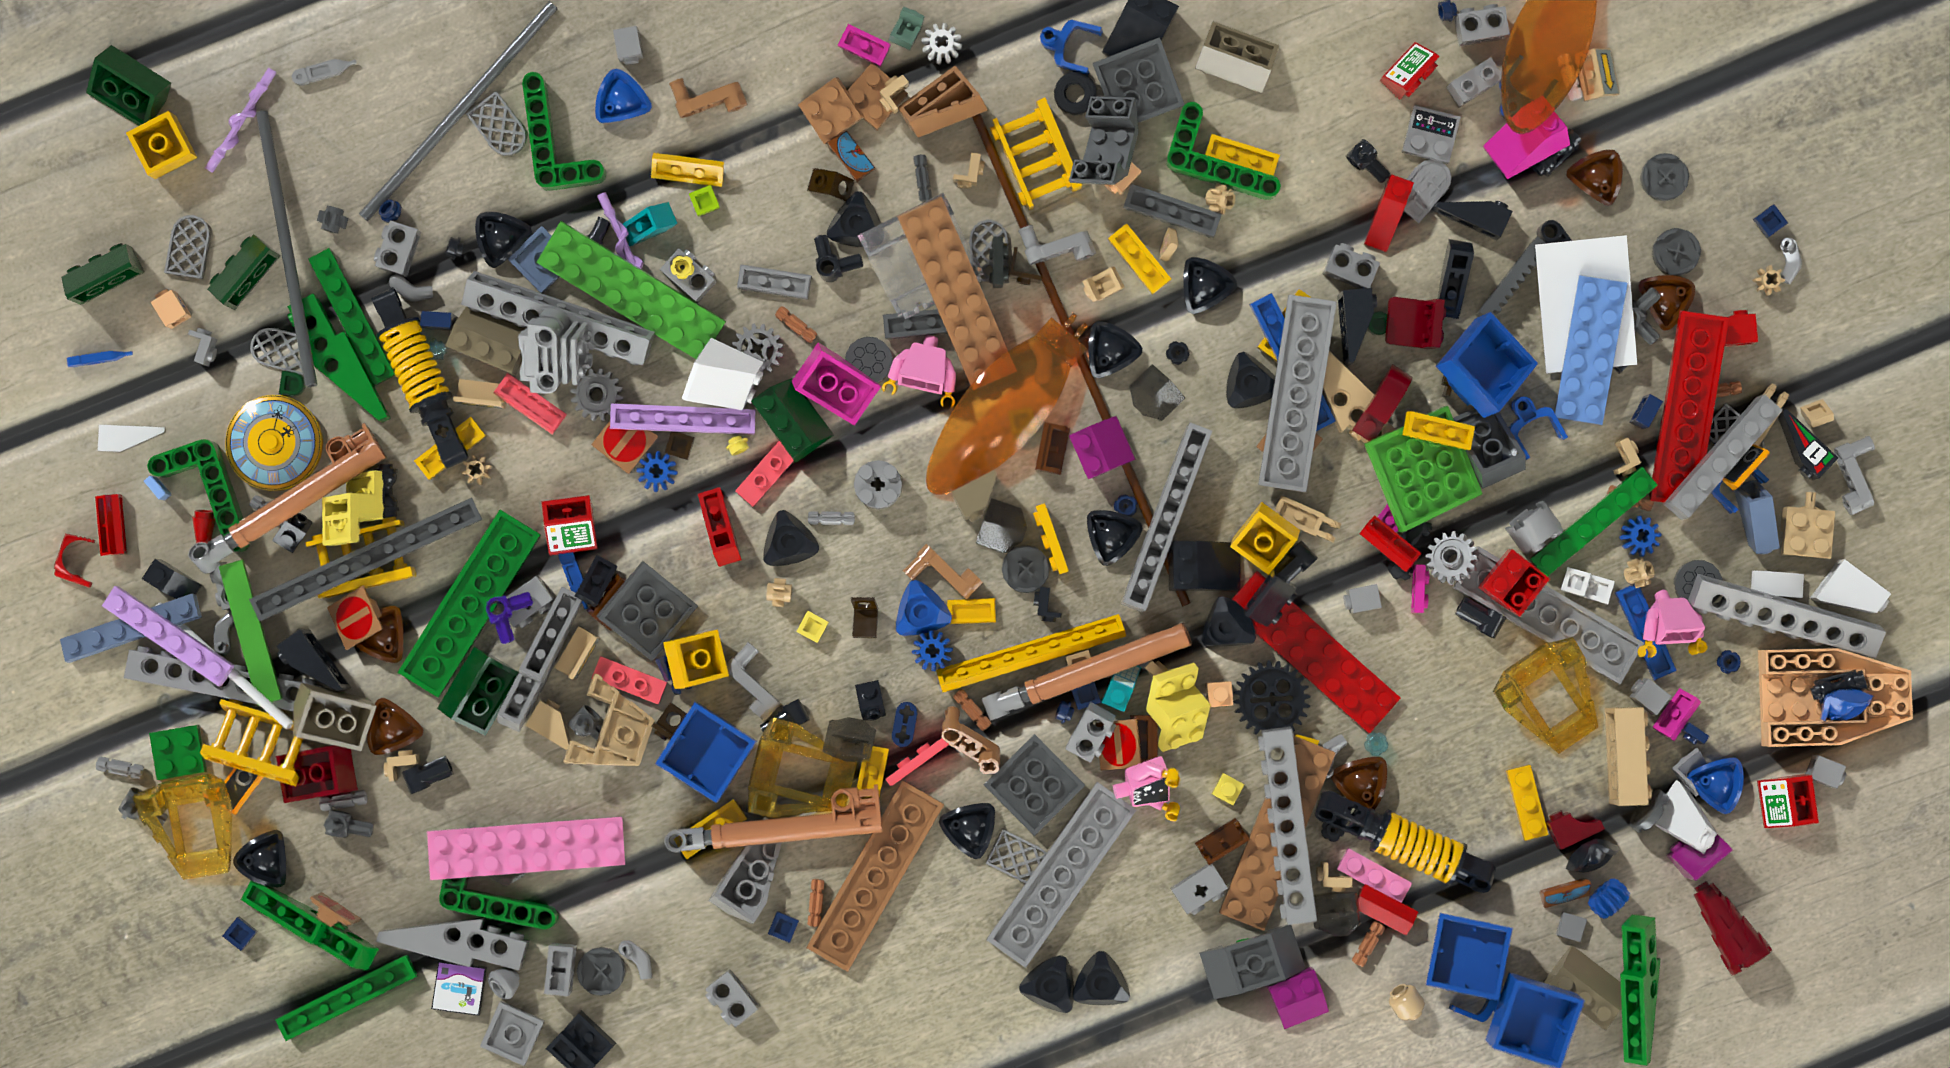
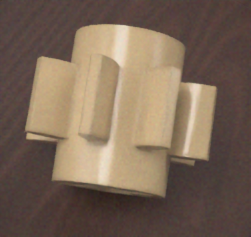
M1218 183L1215 189L1210 188L1206 194V204L1209 206V210L1220 214H1225V209L1231 210L1235 204V194L1231 192L1232 188Z
M1772 265L1767 266L1766 272L1761 268L1758 269L1757 273L1760 276L1753 279V282H1757L1758 285L1756 291L1764 290L1766 296L1771 295L1772 289L1775 292L1781 291L1778 285L1785 281L1780 276L1782 270H1772ZM1770 276L1772 280L1770 281L1771 284L1768 285L1766 281L1767 277Z
M472 455L471 462H463L467 467L466 471L461 473L469 476L468 483L471 484L474 479H477V483L482 485L483 478H491L487 473L492 466L484 464L486 461L485 457L477 461L476 456ZM480 465L481 474L474 475L473 466L478 467Z
M1643 557L1627 562L1629 567L1625 568L1624 576L1630 585L1635 584V588L1651 584L1650 578L1654 577L1655 571L1649 561H1644Z
M774 578V583H768L766 601H772V606L784 607V602H791L792 585L786 584V579Z

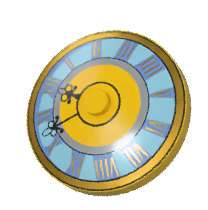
M267 395L251 400L237 411L228 426L225 447L230 465L242 480L259 489L281 491L295 487L314 472L322 455L323 436L316 417L302 403L285 396Z

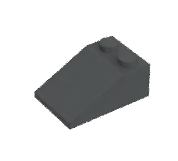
M1474 408L1453 418L1455 422L1475 426L1471 450H1466L1482 489L1526 470V455L1500 412L1483 418Z

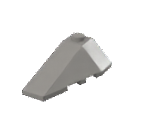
M782 842L744 846L708 901L726 913L753 924L767 903L768 892L773 880V872Z

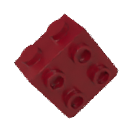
M1391 297L1388 302L1385 342L1389 345L1421 349L1440 348L1444 339L1442 325L1446 316L1445 300L1432 299L1425 301Z

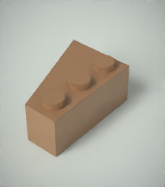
M953 66L898 107L906 124L918 138L988 111L980 94L956 66Z

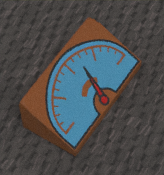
M848 131L843 132L828 142L830 149L856 182H859L876 169Z
M1582 878L1540 890L1539 893L1543 907L1548 908L1589 896L1591 882L1588 879Z

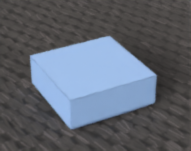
M149 476L144 480V483L159 500L165 501L171 496L169 490L158 477Z

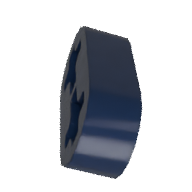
M903 702L896 709L892 740L899 747L908 746L914 737L917 708L911 702ZM908 705L910 710L914 711V714L908 717L907 723H903L904 716L900 714V709H905V706ZM902 725L907 726L906 734L910 735V738L905 739L904 743H900V739L896 737V733L901 732Z

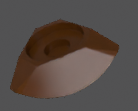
M1615 150L1598 151L1570 166L1567 169L1566 176L1589 196L1605 206H1610L1615 202L1620 191L1623 176L1622 161L1620 155Z
M1653 276L1642 279L1638 284L1642 295L1650 288L1656 289L1661 295V298L1649 310L1659 327L1665 331L1670 330L1678 323L1679 311H1688L1695 296L1694 283L1680 276Z
M388 606L379 609L382 614L379 620L383 629L355 646L379 660L398 663L402 660L403 656L402 616L398 607Z
M380 698L375 702L377 707L367 734V743L371 753L382 755L399 750L423 735V727L400 706L386 698Z
M1382 757L1358 759L1334 769L1331 779L1347 799L1367 808L1376 809L1383 797L1387 783V763Z

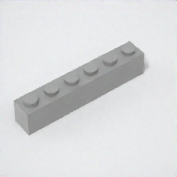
M1765 394L1756 397L1664 502V505L1679 519L1689 518L1782 412V409Z

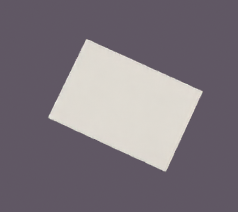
M1627 235L1535 245L1546 373L1562 372L1579 275L1628 283L1613 367L1637 365Z

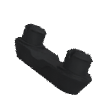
M1424 522L1403 532L1401 537L1414 546L1421 535L1423 537L1430 535L1431 532L1428 530H1432V523ZM1392 560L1388 565V571L1394 579L1402 578L1406 581L1411 577L1409 573H1413L1412 567L1405 572Z

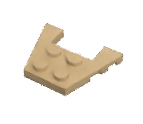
M594 674L587 696L609 704L594 749L571 741L563 762L566 764L639 766L653 728L651 726L655 720L632 701H628L616 688L611 687L602 680L603 678L600 675Z

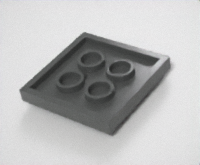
M1160 37L1092 63L1105 97H1132L1136 99L1138 123L1184 106Z
M642 561L597 614V618L653 661L664 648L663 642L669 641L698 605L647 563Z
M1035 734L1000 767L998 772L993 774L983 784L1034 836L1085 786Z

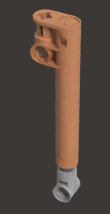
M363 423L362 429L351 436H337L327 442L325 449L332 461L330 465L239 521L238 524L229 527V533L225 536L221 534L208 543L199 542L194 544L189 550V558L202 573L213 572L219 566L220 560L232 554L235 547L243 548L247 546L251 541L253 542L385 459L386 456L367 424Z
M1182 622L1167 630L1155 632L1133 642L1039 676L1035 680L1026 681L1025 687L1019 688L1016 686L1008 689L1007 692L1002 693V691H999L981 699L991 721L1009 714V711L1012 709L1016 710L1024 707L1025 703L1029 701L1032 704L1039 703L1043 699L1047 700L1170 654L1178 649L1191 646L1192 641L1185 623Z
M874 784V787L870 789L859 790L857 787L838 789L832 796V813L726 823L724 825L716 824L711 825L709 830H704V827L675 829L666 835L665 846L671 852L705 849L707 845H713V849H720L723 847L730 848L881 833L882 820L878 784ZM845 793L848 795L850 800L847 806L837 804L836 797L838 794ZM872 796V798H864V799L861 798V797ZM673 834H678L682 837L683 843L680 847H674L671 844L670 838Z

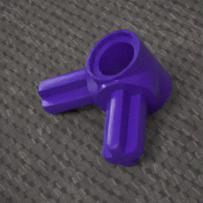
M529 592L507 598L506 595L493 597L487 602L486 611L490 624H495L502 644L510 643L515 639L509 622L512 612L533 605ZM493 604H502L504 611L500 615L491 613L490 609Z

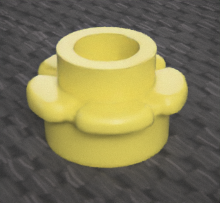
M688 256L675 257L671 265L672 274L677 275L679 279H686L689 275H692L694 272L692 259Z
M741 435L733 437L728 441L729 445L726 449L730 451L732 456L743 453L749 449L748 439H742Z

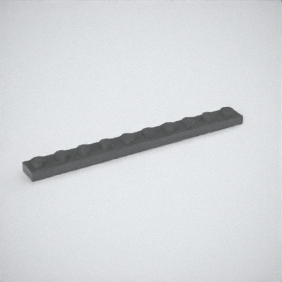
M471 497L249 599L258 620L261 622L482 520V517Z

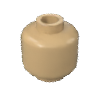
M1400 984L1390 992L1389 1004L1399 1019L1416 1020L1422 1015L1425 1002L1413 985Z

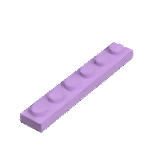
M611 404L610 429L754 435L755 409L737 410L731 408Z
M114 586L102 607L218 686L223 685L235 666L119 586Z

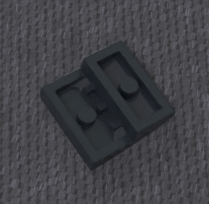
M581 1010L548 1045L546 1050L565 1068H594L614 1047L616 1042Z

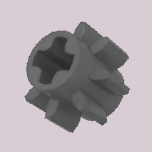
M327 205L325 211L319 210L317 221L322 223V230L338 234L340 228L346 229L349 218L343 216V209Z

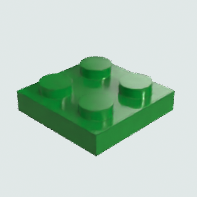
M199 725L149 733L157 780L207 772L205 759L200 753L202 740Z

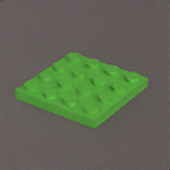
M1443 406L1426 414L1454 421L1449 406ZM1404 425L1364 443L1399 532H1405L1483 494L1466 450L1402 435Z

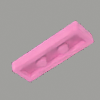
M1347 848L1337 867V870L1401 903L1412 885L1410 881Z

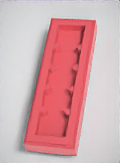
M509 373L506 374L493 392V394L552 435L567 415L539 394L531 393L529 387Z
M780 441L777 442L735 490L753 507L794 462Z
M600 656L593 675H600L603 678L602 680L614 688L658 705L668 683Z
M942 738L931 746L927 742L916 750L919 755L912 760L909 757L897 764L899 769L885 780L890 786L895 785L949 744Z

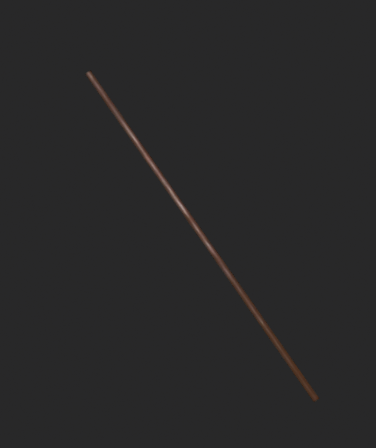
M981 113L972 116L1019 228L1029 226ZM1045 262L1035 264L1039 275L1042 276V282L1102 421L1111 418L1091 373V369ZM1131 462L1122 465V468L1149 528L1153 514ZM1167 553L1166 558H1165V561H1164V566H1165V568H1166V570H1167V573H1168V575H1169L1168 553ZM1176 591L1182 607L1191 603L1186 591Z

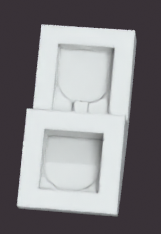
M1567 567L1561 590L1608 605L1615 581Z
M1752 571L1751 589L1780 597L1803 598L1804 574Z

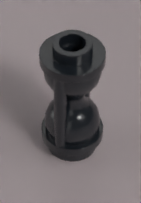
M1568 128L1569 146L1532 166L1538 175L1550 176L1568 156L1579 148L1582 140L1575 131Z
M380 464L378 469L373 471H382L383 518L397 517L399 507H397L398 501L393 495V485L397 480L396 473H398V469H393V464Z
M1856 669L1815 680V686L1810 687L1814 701L1819 700L1820 704H1823L1825 695L1838 690L1862 691L1868 689L1863 671L1856 672ZM1840 679V681L1838 682H1831L1833 680Z

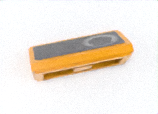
M1753 444L1722 481L1732 490H1736L1769 455V451Z
M234 768L216 791L213 798L232 814L236 815L263 777Z

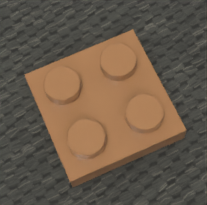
M871 63L847 92L863 114V119L874 129L878 130L893 113L891 110L887 112L879 101L882 99L880 91L887 87L885 83L891 78ZM904 90L894 97L892 101L898 107L908 96V93Z
M838 77L832 79L798 104L824 144H828L830 140L864 118Z

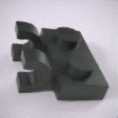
M993 237L992 249L989 250V260L993 262V272L990 273V283H993V288H1003L1004 283H1009L1008 267H1003V260L1009 259L1007 243H1003V237Z

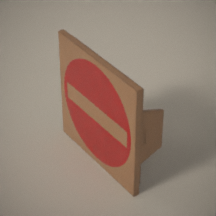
M609 421L591 445L626 473L630 474L658 436L650 430L610 429Z
M364 586L327 607L346 650L383 629L379 617L382 616L379 607L374 599L369 598Z
M1137 719L1113 722L1116 727L1111 737L1105 736L1102 742L1105 744V747L1099 756L1101 771L1125 769L1142 763ZM1103 722L1096 723V726L1103 727L1104 724Z
M322 892L310 897L311 902L319 907L317 918L330 927L338 921L348 926L361 920L360 917Z

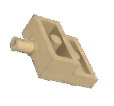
M1806 492L1805 506L1799 508L1782 507L1780 531H1783L1781 555L1831 559L1835 511L1822 510L1815 507V492Z

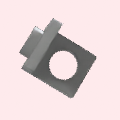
M1695 748L1687 756L1681 758L1672 767L1678 780L1696 797L1699 794L1694 784L1687 778V774L1706 764L1698 748Z

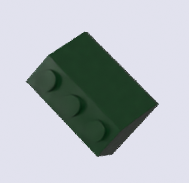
M111 45L94 58L86 93L140 126L157 116L167 101L171 82Z
M254 234L252 237H247L241 243V250L236 256L232 255L226 261L225 269L220 274L217 273L213 276L207 289L219 302L233 310H236L281 256Z
M123 243L112 246L109 249V253L103 256L101 254L95 255L88 259L89 263L81 267L77 265L68 269V274L61 277L67 300L82 305L144 273L145 271L133 248L127 244L123 245Z
M793 378L769 387L752 399L751 402L796 463L833 437L834 434L808 398L795 390L792 383Z
M473 647L437 709L451 720L486 736L496 720L497 714L519 671L494 656Z

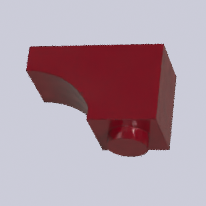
M1562 810L1549 815L1550 820L1545 821L1556 847L1561 850L1605 829L1601 820L1594 819L1581 822L1574 819L1571 813H1563Z

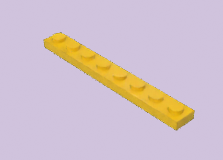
M1117 614L950 665L943 669H937L936 672L942 692L944 693L1126 637V632L1120 615Z

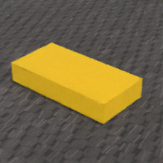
M995 598L947 600V608L952 615L950 624L996 622Z

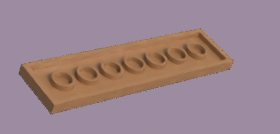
M940 196L898 215L899 223L972 390L975 391L1017 372L943 198Z
M1293 735L1304 827L1306 828L1336 752ZM1278 772L1274 776V782L1277 784H1282L1287 779V774L1284 772ZM1281 796L1277 800V806L1285 808L1290 804V798L1287 796ZM1266 797L1250 833V840L1245 845L1219 910L1220 914L1263 931L1278 898L1276 881L1281 880L1280 871H1275L1273 857L1278 856L1277 847H1272L1270 833L1275 831L1274 824L1269 823L1267 809L1271 808V800L1266 799ZM1284 820L1280 824V829L1284 832H1288L1293 828V822L1290 820ZM1287 844L1283 848V853L1288 856L1296 852V846L1293 844Z
M904 780L901 782L881 817L882 832L871 834L807 945V949L841 969L849 971L943 808L944 803Z

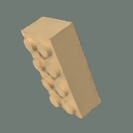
M1644 707L1605 708L1609 804L1617 806L1648 805V799L1652 797L1651 786L1647 785V775H1650L1651 769L1649 760H1646V751L1649 750V738L1645 736V726H1648L1647 712H1644Z

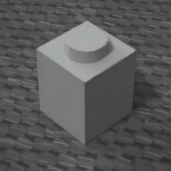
M637 26L613 30L620 63L624 62L625 65H632L638 63L639 59H644Z
M1377 584L1346 590L1347 595L1343 596L1346 610L1350 609V613L1382 608Z
M1643 678L1642 681L1640 679L1637 680L1632 686V694L1629 696V698L1641 707H1644L1651 715H1658L1672 697L1649 678Z
M1812 755L1805 774L1812 775L1815 782L1838 789V786L1842 785L1846 778V772H1844L1846 766L1819 755Z

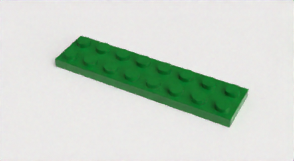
M500 509L397 673L437 698H440L489 620L486 611L487 602L493 597L504 596L540 539L541 534ZM497 603L491 606V613H493L496 607L498 606Z

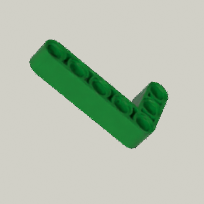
M527 73L523 78L522 85L534 176L537 184L546 191H554L602 183L606 178L607 172L604 166L597 160L557 164L547 84L539 73ZM532 80H540L539 88L535 90L529 89V84ZM536 103L544 105L540 113L532 112V107ZM538 127H546L547 132L544 136L537 137L535 135ZM542 150H549V158L544 161L539 160V153ZM592 167H599L600 174L595 178L589 177V170ZM569 170L577 172L576 178L572 181L565 179V174ZM546 173L553 175V179L549 184H543L541 181L542 176Z
M1196 102L1185 104L1180 113L1166 159L1167 167L1173 172L1215 185L1217 183L1224 184L1234 191L1260 199L1271 200L1275 198L1281 187L1280 181L1275 176L1192 151L1203 116V109ZM1193 109L1197 112L1198 118L1190 120L1186 117L1185 112ZM1187 132L1191 140L1186 143L1179 140L1178 134ZM1176 154L1181 155L1184 163L1182 165H1175L1171 157ZM1201 161L1206 164L1207 170L1205 172H1198L1194 168V164ZM1221 168L1226 169L1229 172V178H1219L1217 170ZM1244 175L1249 176L1252 179V185H1242L1240 177ZM1266 182L1272 183L1275 187V192H1265L1263 184Z
M202 439L151 457L147 464L148 471L152 475L162 478L198 467L220 534L225 536L229 533V527L238 524L243 519L218 444ZM209 444L211 453L209 456L204 457L202 448ZM186 452L189 459L186 464L182 465L179 462V457L182 453ZM163 460L166 467L163 472L159 473L156 466L159 461ZM217 467L219 475L216 479L212 480L209 474L210 470ZM221 490H225L227 494L223 502H219L217 499V494ZM231 512L234 515V521L232 524L227 525L225 516ZM250 544L243 548H234L233 550L234 552H244L249 548Z
M469 877L461 878L460 881L453 878L443 879L439 902L447 910L539 929L551 928L558 921V912L552 906L467 889ZM448 892H454L457 895V902L455 904H450L447 901L446 895ZM473 896L478 897L481 901L479 909H474L470 905V899ZM496 901L504 904L505 910L503 914H498L494 911L493 905ZM519 906H523L528 910V917L526 919H522L517 915ZM543 911L551 914V923L545 924L541 921L540 915Z

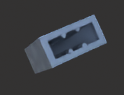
M1757 480L1742 483L1739 488L1734 490L1748 545L1756 554H1769L1772 550L1780 548L1773 496Z

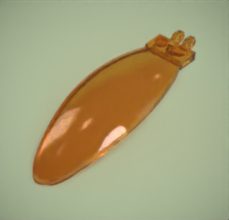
M1527 0L1522 7L1509 34L1501 70L1503 114L1507 124L1514 132L1525 134L1539 127L1557 109L1571 90L1589 51L1595 24L1597 0Z
M1072 313L1062 326L1051 317L1034 337L1022 342L1002 355L967 389L947 419L930 456L926 472V485L931 493L936 495L952 493V491L993 471L1021 449L1037 432L1060 397L1070 368L1087 350L1077 340L1088 328L1085 322L1078 327L1074 335H1071L1066 330L1076 320L1077 315L1075 313Z

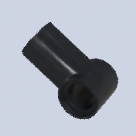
M1301 540L1286 554L1287 557L1276 565L1274 570L1291 581L1301 571L1304 572L1318 557Z
M1466 596L1460 602L1455 612V615L1476 626L1478 631L1493 639L1496 638L1507 619L1499 612L1491 608H1485Z
M447 756L401 772L410 794L431 786L430 784L454 775Z

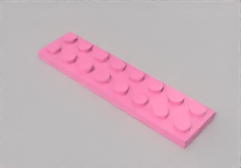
M622 817L427 831L430 880L625 865Z

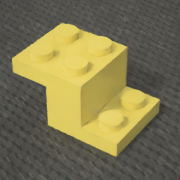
M382 471L363 472L346 483V494L322 498L323 546L359 542V523L383 519Z
M1194 662L1153 676L1146 711L1161 728L1158 747L1162 752L1176 749L1203 738L1210 703L1195 686L1199 668Z

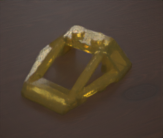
M1573 637L1541 645L1504 670L1493 689V693L1502 708L1558 754L1598 728L1594 701L1591 699L1589 688L1591 686L1585 667L1587 666L1586 659ZM1572 666L1575 671L1581 695L1579 694V692L1577 691V689L1565 673V671ZM1553 670L1578 710L1552 728H1549L1524 691V688ZM1517 703H1522L1534 723L1516 706Z
M772 718L760 737L748 783V812L768 817H781L783 815L832 811L831 800L833 794L838 789L851 788L857 762L798 724ZM795 736L821 750L791 743L792 738ZM783 751L830 763L822 797L775 785ZM845 793L838 794L836 797L837 804L840 806L847 805L848 795ZM778 796L810 804H776Z
M212 774L170 780L137 793L132 797L139 819L144 826L148 825L154 834L152 837L157 844L160 843L168 853L167 858L183 880L223 874L230 871L232 857V807L223 779ZM205 801L206 807H210L217 848L186 853L177 806ZM167 809L174 845L156 817L162 815Z

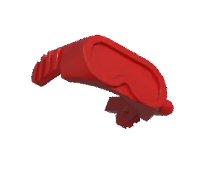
M65 533L54 564V575L90 588L93 582L87 581L83 577L72 574L65 569L62 562V554L64 549L74 541L84 540L95 543V540Z

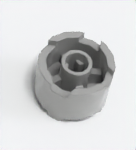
M876 460L866 463L859 469L855 475L854 488L856 495L863 504L869 508L880 510L890 507L897 501L901 495L902 481L900 474L893 465L885 461ZM875 479H880L882 483H885V487H881V491H876V488L872 487V482H875Z
M1545 501L1536 503L1538 508L1528 511L1526 509L1509 522L1510 526L1505 528L1521 552L1525 554L1531 551L1536 553L1545 546L1544 541L1550 537L1553 539L1563 532L1561 523Z

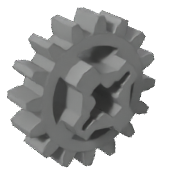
M754 323L752 324V330L743 327L744 334L737 333L736 336L739 342H732V345L742 352L743 343L747 340L748 347L743 353L763 362L760 371L764 375L765 369L771 373L773 372L771 368L773 364L775 366L780 365L776 359L777 357L783 358V354L778 352V349L784 348V345L777 344L781 337L779 335L772 336L774 333L773 328L765 331V324H762L760 329H757ZM762 334L768 338L760 340L756 339L754 335ZM752 341L759 347L764 346L761 349L763 359L757 353L752 354L754 351ZM773 346V355L769 360L767 358L768 350Z

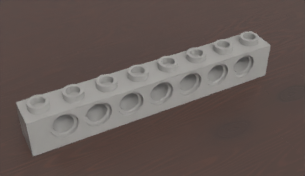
M476 271L467 279L461 305L467 306L472 311H482L490 314L495 319L512 321L519 327H526L532 318L537 319L540 317V308L560 309L567 314L569 326L574 321L579 322V325H582L583 322H588V331L592 333L589 350L595 349L604 352L606 356L625 359L633 365H643L649 357L655 335L654 331ZM486 294L491 295L494 301L489 300ZM508 302H513L517 308H512ZM531 309L536 310L539 316L534 315ZM599 332L606 334L608 339L602 338ZM621 340L628 341L630 346L624 345Z
M1189 423L1186 426L1121 605L1142 613L1146 611L1212 434L1211 430L1193 423Z
M1697 574L1688 599L1694 607L1693 609L1699 613L1707 614L1708 611L1716 613L1717 617L1724 620L1734 618L1739 620V623L1749 627H1753L1754 624L1762 626L1763 630L1770 633H1776V631L1784 632L1785 636L1795 640L1801 637L1808 639L1809 643L1816 646H1821L1823 643L1830 645V648L1848 650L1865 657H1877L1886 633L1880 625L1701 574ZM1716 595H1723L1720 602L1712 603ZM1745 601L1742 609H1735L1738 602ZM1768 608L1765 615L1758 616L1760 609ZM1791 614L1787 622H1781V618L1784 615ZM1814 621L1810 628L1804 629L1806 622ZM1836 627L1835 633L1827 635L1828 629ZM1859 633L1857 640L1849 641L1853 634Z
M138 646L137 650H129L124 673L125 679L257 704L254 699L230 678L228 685L225 687L216 685L206 677L202 682L198 681L196 678L197 671L168 651H161L160 655L152 653V648ZM153 659L158 663V669L154 673L149 669V664ZM176 664H179L182 668V673L179 677L173 674V667ZM233 664L235 665L234 669L245 679L250 678L248 671H246V666ZM279 673L277 679L283 699L272 703L277 708L293 711L295 700L290 696V691L293 687L299 689L301 683L322 688L324 686L317 685V680L303 678L302 682L293 680L294 676Z
M1283 727L1261 730L1262 736L1258 737L1259 750L1264 751L1265 760L1261 761L1262 774L1268 777V784L1264 785L1266 799L1271 800V808L1267 809L1269 823L1274 824L1275 831L1270 833L1272 847H1277L1278 856L1273 857L1275 871H1280L1281 880L1276 881L1278 895H1283L1284 904H1280L1281 919L1286 918L1288 925L1316 922L1292 728ZM1274 748L1284 750V755L1280 760L1271 758V751ZM1278 772L1287 774V779L1282 784L1274 782V776ZM1281 796L1290 798V804L1285 808L1277 806V800ZM1284 820L1293 822V828L1288 832L1280 829V824ZM1287 844L1296 846V852L1291 856L1283 853V848ZM1290 868H1297L1299 870V876L1296 879L1292 880L1286 877V873ZM1293 892H1300L1302 894V900L1299 903L1289 901V897Z

